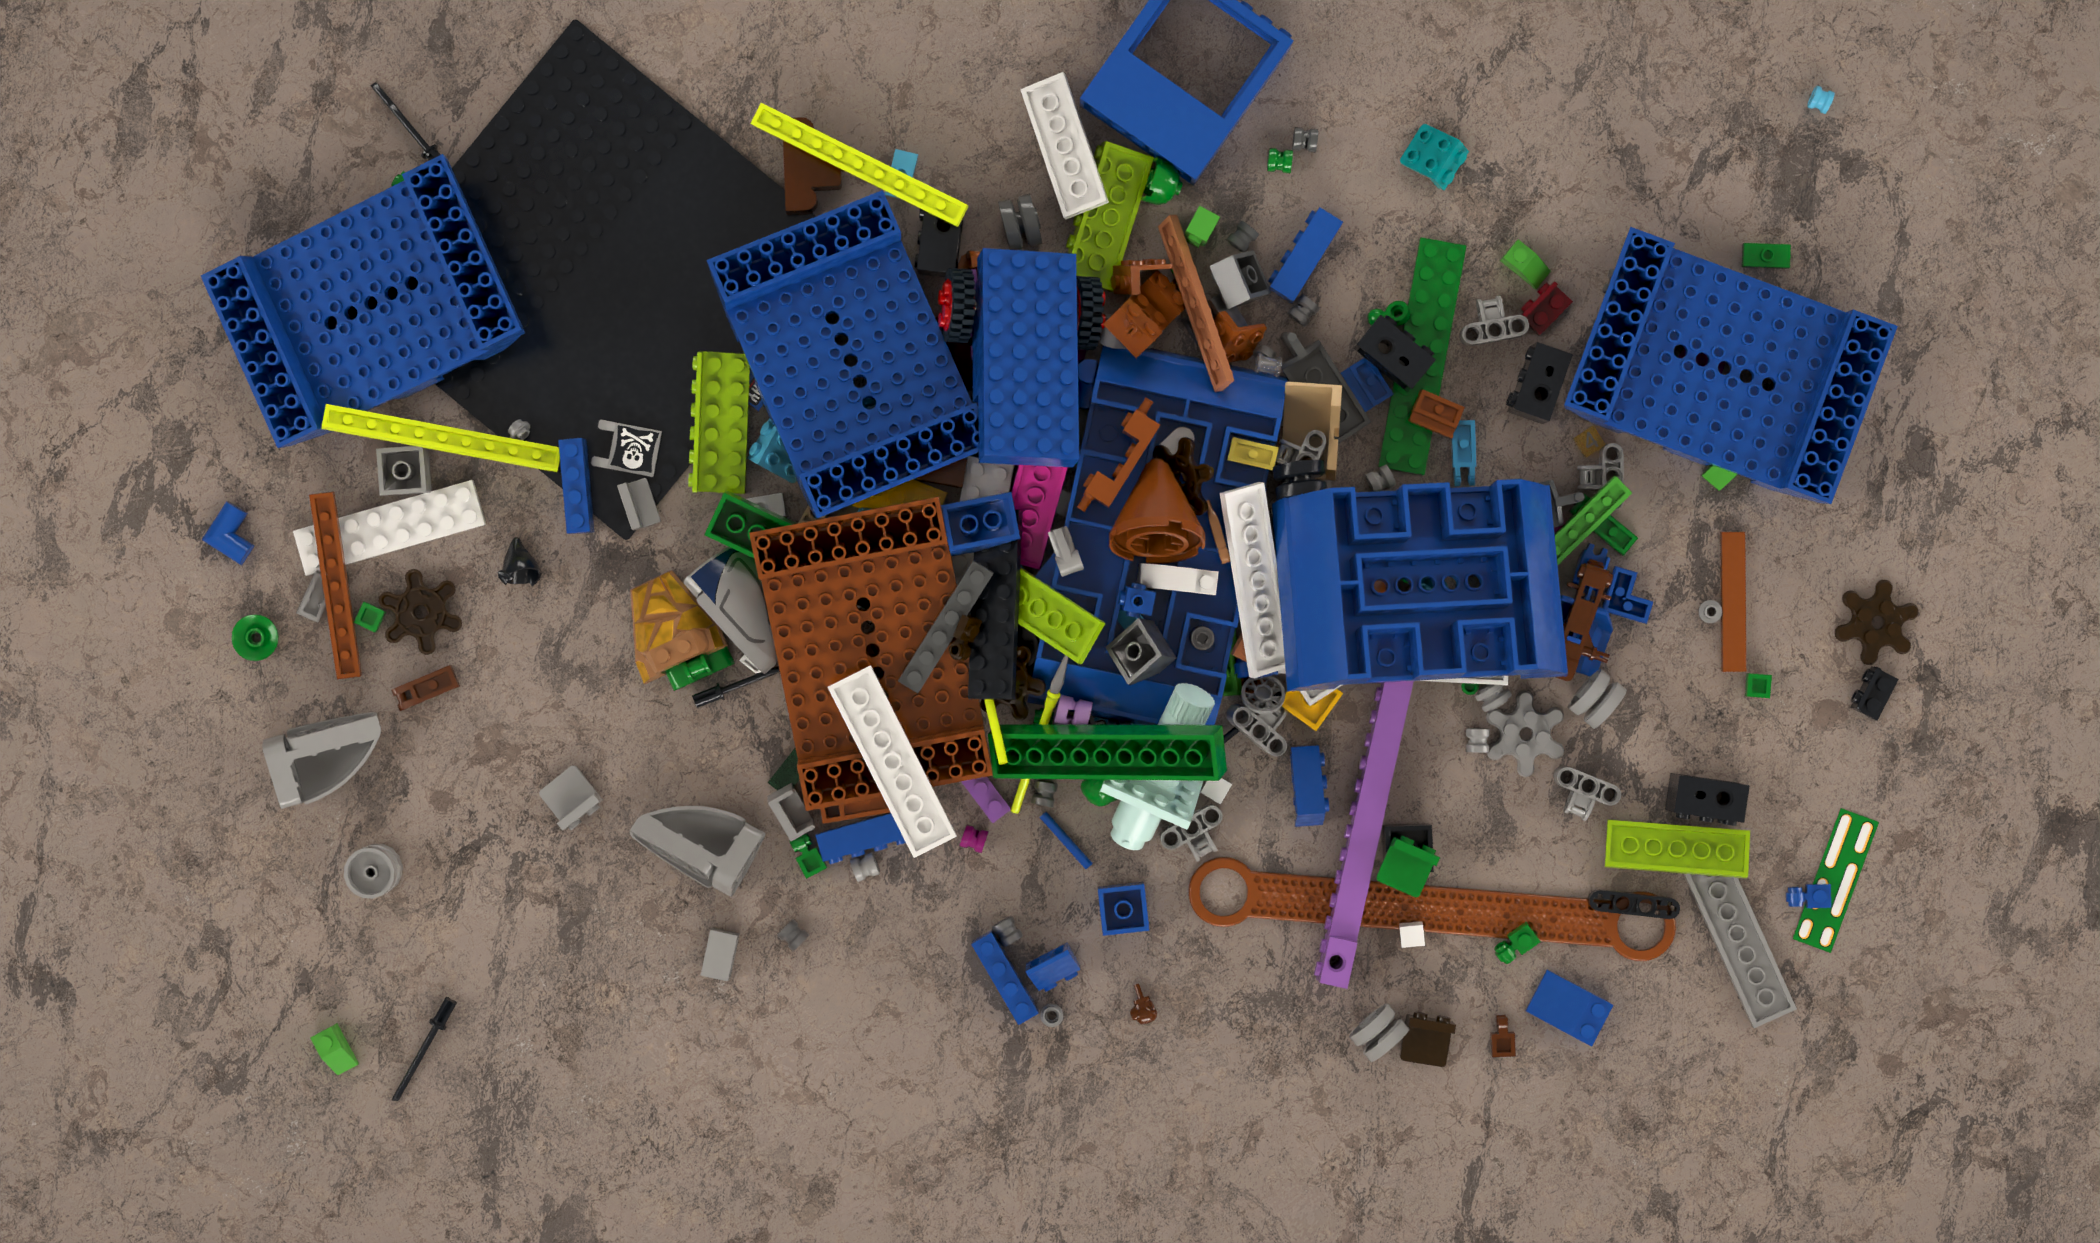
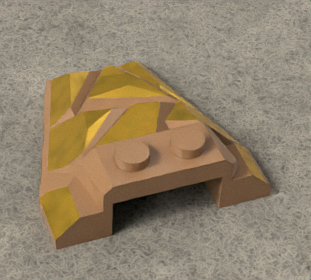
M671 570L630 590L635 663L644 684L666 675L665 670L702 653L709 655L728 646L722 629L698 604L696 598L674 571Z

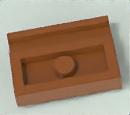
M1421 389L1408 421L1452 439L1465 407Z

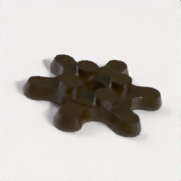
M1183 437L1179 440L1178 449L1174 455L1166 446H1155L1153 450L1154 459H1162L1169 465L1195 515H1203L1208 510V503L1202 496L1201 487L1203 482L1213 478V467L1208 464L1199 465L1195 462V443L1188 437ZM1180 474L1183 477V481H1186L1183 484L1179 480Z
M411 569L405 575L407 588L404 593L395 595L391 592H383L379 596L380 606L391 610L395 614V622L386 630L385 638L390 643H398L403 637L411 635L416 638L419 651L424 655H430L436 648L434 635L438 630L446 629L450 632H457L462 627L461 618L450 614L445 608L446 601L455 594L456 587L453 582L446 580L441 582L436 588H428L423 583L422 573L417 569ZM419 605H423L427 609V615L422 619L418 618L415 614V609Z
M1888 580L1878 581L1875 586L1874 595L1868 599L1860 597L1857 592L1852 590L1846 591L1842 596V602L1851 610L1852 618L1848 623L1837 626L1834 632L1835 637L1841 642H1846L1850 639L1859 640L1862 644L1860 659L1866 665H1873L1877 662L1879 650L1884 646L1892 647L1898 654H1907L1911 649L1910 640L1902 634V625L1906 621L1914 620L1919 614V609L1913 603H1907L1902 606L1895 605L1891 600L1893 585ZM1875 616H1880L1884 620L1880 629H1875L1872 625V619Z
M1026 646L1017 648L1015 700H994L995 708L999 704L1007 705L1013 717L1019 721L1026 719L1029 713L1025 696L1027 694L1040 696L1046 690L1045 681L1034 678L1027 669V663L1032 657V651ZM981 700L980 706L987 713L985 702Z

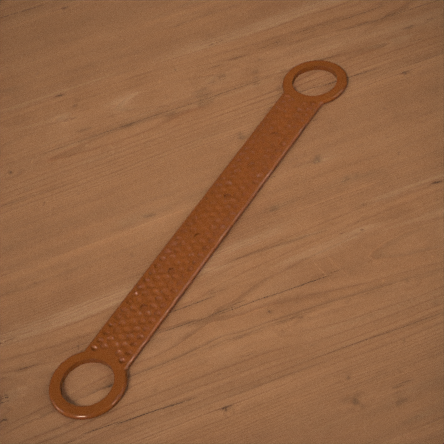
M1218 857L1203 863L1195 871L1189 884V900L1193 910L1203 921L1218 927L1234 926L1244 921L1247 917L1325 924L1326 917L1331 915L1332 907L1329 906L1331 894L1336 892L1337 884L1334 883L1335 878L1251 871L1239 860L1229 857ZM1220 868L1236 871L1243 877L1247 885V898L1244 905L1234 914L1227 916L1211 913L1204 907L1200 899V886L1203 879L1213 870ZM1370 881L1360 927L1400 930L1399 923L1422 921L1424 932L1509 939L1507 934L1524 922H1527L1541 942L1613 947L1621 956L1627 959L1649 961L1659 957L1670 947L1676 932L1675 918L1663 919L1664 933L1660 941L1649 949L1635 950L1626 946L1619 937L1617 924L1621 914L1596 911L1589 906L1588 899L1427 885H1424L1419 897H1413L1379 881ZM1633 892V893H1636V894H1645V895H1654V896H1657V895H1655V894H1653V893H1649V892ZM1624 896L1616 901L1618 909H1625L1629 904L1628 899ZM1593 899V902L1597 903V907H1600V903L1610 904L1608 908H1612L1611 901ZM1643 899V900L1640 902V903H1648V904H1651V905H1652V903H1651V901H1650L1649 899ZM1656 900L1657 909H1663L1669 914L1671 911L1670 906L1659 905V900Z

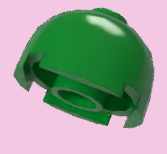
M1156 156L1153 162L1157 164L1154 169H1150L1143 192L1146 196H1143L1141 200L1161 205L1169 202L1174 194L1179 195L1183 182L1179 181V170L1172 163Z

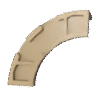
M1286 382L1282 439L1301 447L1309 432L1319 430L1324 433L1327 445L1320 460H1324L1325 474L1315 479L1336 481L1338 439H1334V436L1339 437L1342 385ZM1314 436L1309 441V444L1314 448L1320 447L1323 443L1322 438L1319 436ZM1306 457V458H1303L1302 460H1312V459Z

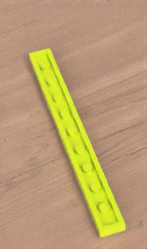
M760 103L750 123L956 227L959 226L969 207L967 204L763 103Z
M330 404L325 406L322 429L558 472L560 461L559 447Z

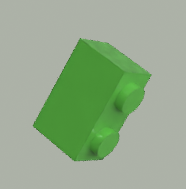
M1199 206L1184 236L1187 238V242L1197 248L1200 245L1205 247L1220 216Z

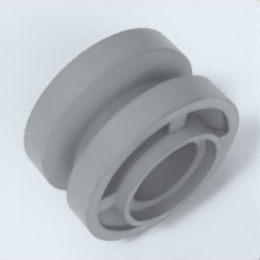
M1487 684L1479 689L1474 697L1477 701L1484 702L1481 708L1484 712H1487L1506 703L1508 698L1512 696L1510 690H1503L1504 685Z

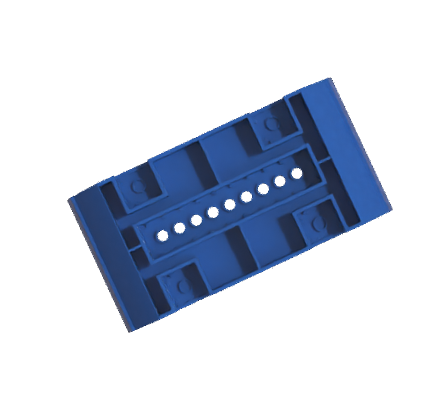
M1103 345L1064 527L1067 526L1073 545L1078 550L1084 569L1062 577L1056 563L1051 588L1105 622L1083 664H1078L1068 657L1065 680L1060 690L1061 695L1073 697L1075 702L1080 699L1093 702L1092 716L1108 720L1109 718L1116 719L1122 723L1125 721L1133 722V725H1158L1175 686L1179 683H1188L1202 688L1213 697L1215 705L1205 725H1215L1227 678L1226 670L1234 632L1238 626L1239 611L1231 562L1221 563L1217 551L1218 548L1216 547L1208 521V510L1203 515H1196L1205 532V548L1201 549L1199 547L1198 555L1190 559L1159 565L1218 571L1216 595L1163 589L1152 590L1156 592L1152 616H1141L1146 620L1154 621L1176 656V659L1160 673L1132 685L1127 684L1105 647L1124 631L1117 620L1119 610L1121 609V605L1118 604L1119 593L1121 590L1124 591L1125 586H1132V582L1137 583L1139 563H1146V557L1134 556L1133 561L1119 557L1109 547V533L1144 466L1154 459V447L1159 445L1176 428L1187 427L1194 434L1195 462L1199 465L1208 464L1214 469L1213 478L1202 483L1201 493L1205 500H1210L1211 506L1218 517L1228 549L1220 493L1257 482H1263L1266 487L1269 473L1267 469L1228 461L1227 457L1232 437L1270 446L1275 445L1284 408L1285 383L1287 382L1285 376L1229 365L1234 381L1223 391L1215 392L1204 359L1154 348L1146 349L1135 358L1128 349H1115ZM1145 397L1154 403L1146 415L1160 424L1159 429L1110 507L1107 508L1098 501L1092 500L1086 511L1083 512L1077 508L1086 490L1083 484L1090 473L1095 475L1097 471L1113 481L1116 479L1112 474L1119 463L1123 465L1126 463L1128 458L1125 454L1132 442L1136 445L1138 443L1122 433L1124 427L1121 424L1129 412L1133 414L1140 407ZM1180 474L1179 480L1183 484L1186 481H1183V477ZM1204 626L1213 632L1214 643L1209 649L1199 650L1191 644L1190 633L1194 628ZM1042 639L1039 642L1033 677L1044 680L1046 690L1040 696L1029 694L1027 702L1045 706L1047 691L1050 689L1051 682L1064 658V654Z

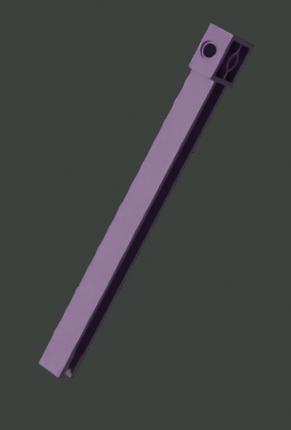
M1414 681L1383 682L1381 687L1376 688L1374 701H1377L1376 710L1371 711L1369 723L1372 724L1371 733L1366 734L1364 746L1367 747L1365 756L1362 755L1359 765L1362 774L1361 778L1356 780L1354 792H1357L1356 801L1351 802L1349 815H1352L1351 824L1346 825L1344 838H1347L1346 847L1341 848L1339 861H1342L1341 870L1336 871L1334 883L1337 884L1336 892L1331 894L1329 902L1332 911L1331 915L1327 916L1324 929L1327 930V933H1325V938L1321 939L1319 952H1321L1320 961L1316 962L1314 970L1316 979L1323 984L1348 989L1357 948L1358 933ZM1334 955H1338V963L1336 965H1330V958Z

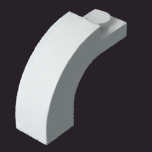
M1139 563L1137 583L1146 585V588L1216 595L1218 571Z

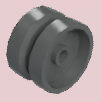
M1030 193L1018 196L1019 212H1015L1013 202L1010 199L998 201L1010 250L1022 249L1023 241L1021 234L1025 233L1027 243L1031 247L1042 244L1039 230L1041 226L1036 207H1033Z

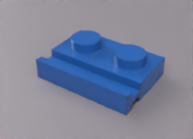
M1365 358L1340 373L1365 412L1393 395L1378 368Z

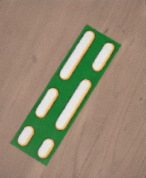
M1840 809L1813 884H1831L1832 908H1806L1805 904L1793 936L1794 940L1831 953L1879 822L1845 809Z

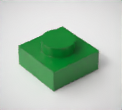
M363 601L354 623L372 632H377L387 611Z
M1747 673L1745 696L1770 698L1772 675Z

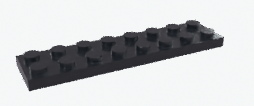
M1015 510L1020 539L974 552L973 560L991 570L993 575L971 609V616L982 620L978 635L973 642H970L968 699L1015 700L1023 514L1021 510Z

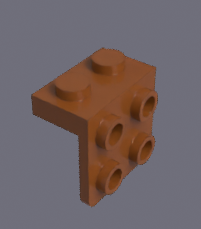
M1166 259L1122 260L1121 265H1113L1111 287L1114 289V294H1141L1140 270L1172 269L1173 264L1166 263Z
M1226 311L1219 312L1214 319L1228 363L1249 359L1267 329L1264 323L1238 327Z

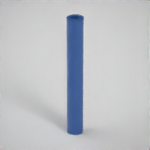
M1047 812L1039 817L1085 869L1093 864Z

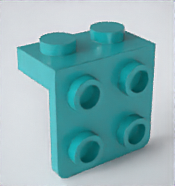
M1423 124L1400 158V163L1428 177L1437 188L1444 191L1453 181L1460 165L1465 162L1469 151L1459 139L1427 124Z

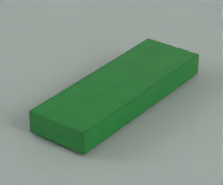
M1584 493V500L1575 503L1568 512L1574 515L1591 498ZM1611 515L1593 531L1622 556L1626 554L1638 539L1636 535Z

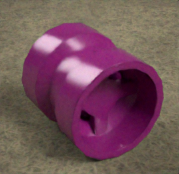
M967 824L960 847H971L975 852L982 853L989 831L983 829L978 831L973 826Z

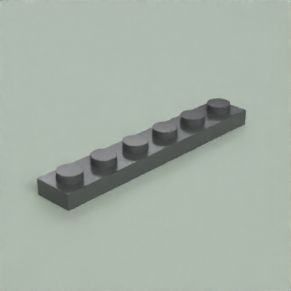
M974 560L971 562L902 672L898 682L919 693L953 639V634L962 614L968 615L992 577L993 572Z

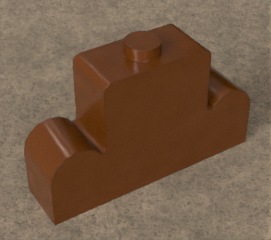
M793 118L809 127L814 128L813 123L807 118ZM783 141L786 214H811L818 206L817 196L814 191L840 190L842 188L841 172L845 171Z

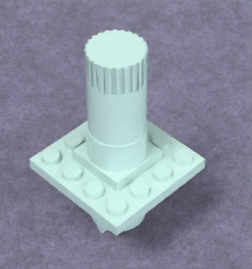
M1179 683L1175 686L1158 725H1205L1215 705V701L1202 688L1193 684ZM1104 780L1100 791L1121 800L1112 818V839L1124 848L1140 850L1145 842L1152 839L1161 819L1187 830L1194 814L1203 781Z

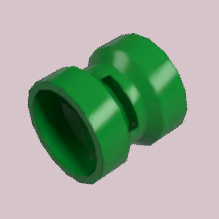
M1269 148L1267 171L1275 172L1276 170H1281L1283 173L1290 174L1293 150L1281 152L1276 148Z

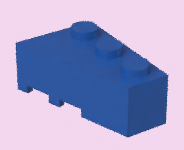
M1319 745L1291 747L1290 762L1294 791L1293 805H1295L1296 812L1295 827L1323 825L1325 814L1329 812L1328 797L1324 798L1323 789H1327L1326 775H1322L1321 767L1325 766L1324 752L1320 753Z

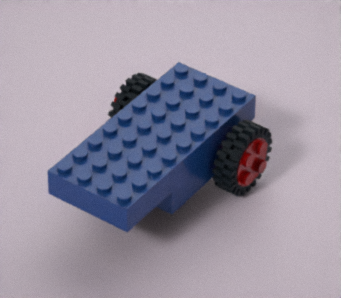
M983 248L977 257L976 284L973 281L974 274L971 269L948 268L943 288L939 290L938 304H941L942 307L938 317V326L942 327L944 341L967 343L971 337L970 333H972L973 402L978 403L979 463L1074 467L1079 461L1078 349L1095 350L1100 340V332L1105 327L1103 324L1106 322L1105 314H1102L1104 312L1105 292H1103L1102 282H1100L1098 277L1076 276V254Z

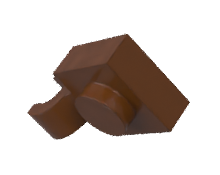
M1496 1015L1497 1032H1490L1491 1056L1515 1057V1033L1508 1032V1017L1506 1015Z

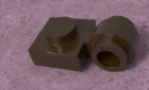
M962 614L953 634L957 639L949 647V654L953 659L964 661L970 657L971 648L968 645V641H974L979 633L982 620Z

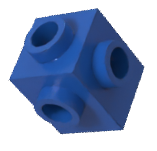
M1132 582V586H1125L1124 591H1120L1118 604L1121 605L1123 611H1126V616L1140 618V614L1152 616L1156 592L1147 590L1144 584ZM1138 597V602L1134 604V599Z

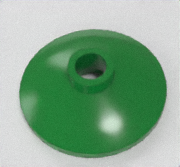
M254 614L245 616L236 623L232 631L231 640L235 651L242 658L250 661H260L268 658L276 650L279 635L275 624L270 619ZM256 633L260 634L261 640L259 642H256L254 640V635Z

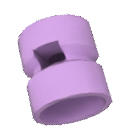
M1061 695L1053 724L1088 725L1093 702L1081 699L1075 702L1073 697ZM1068 709L1074 710L1073 716L1067 714Z

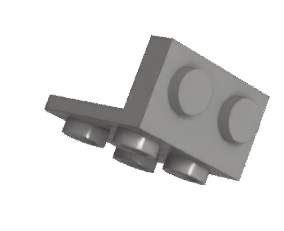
M575 765L570 766L539 792L540 797L559 819L557 824L562 831L567 828L570 830L576 828L582 823L580 818L586 813L589 816L600 808L598 804L603 801L602 797Z

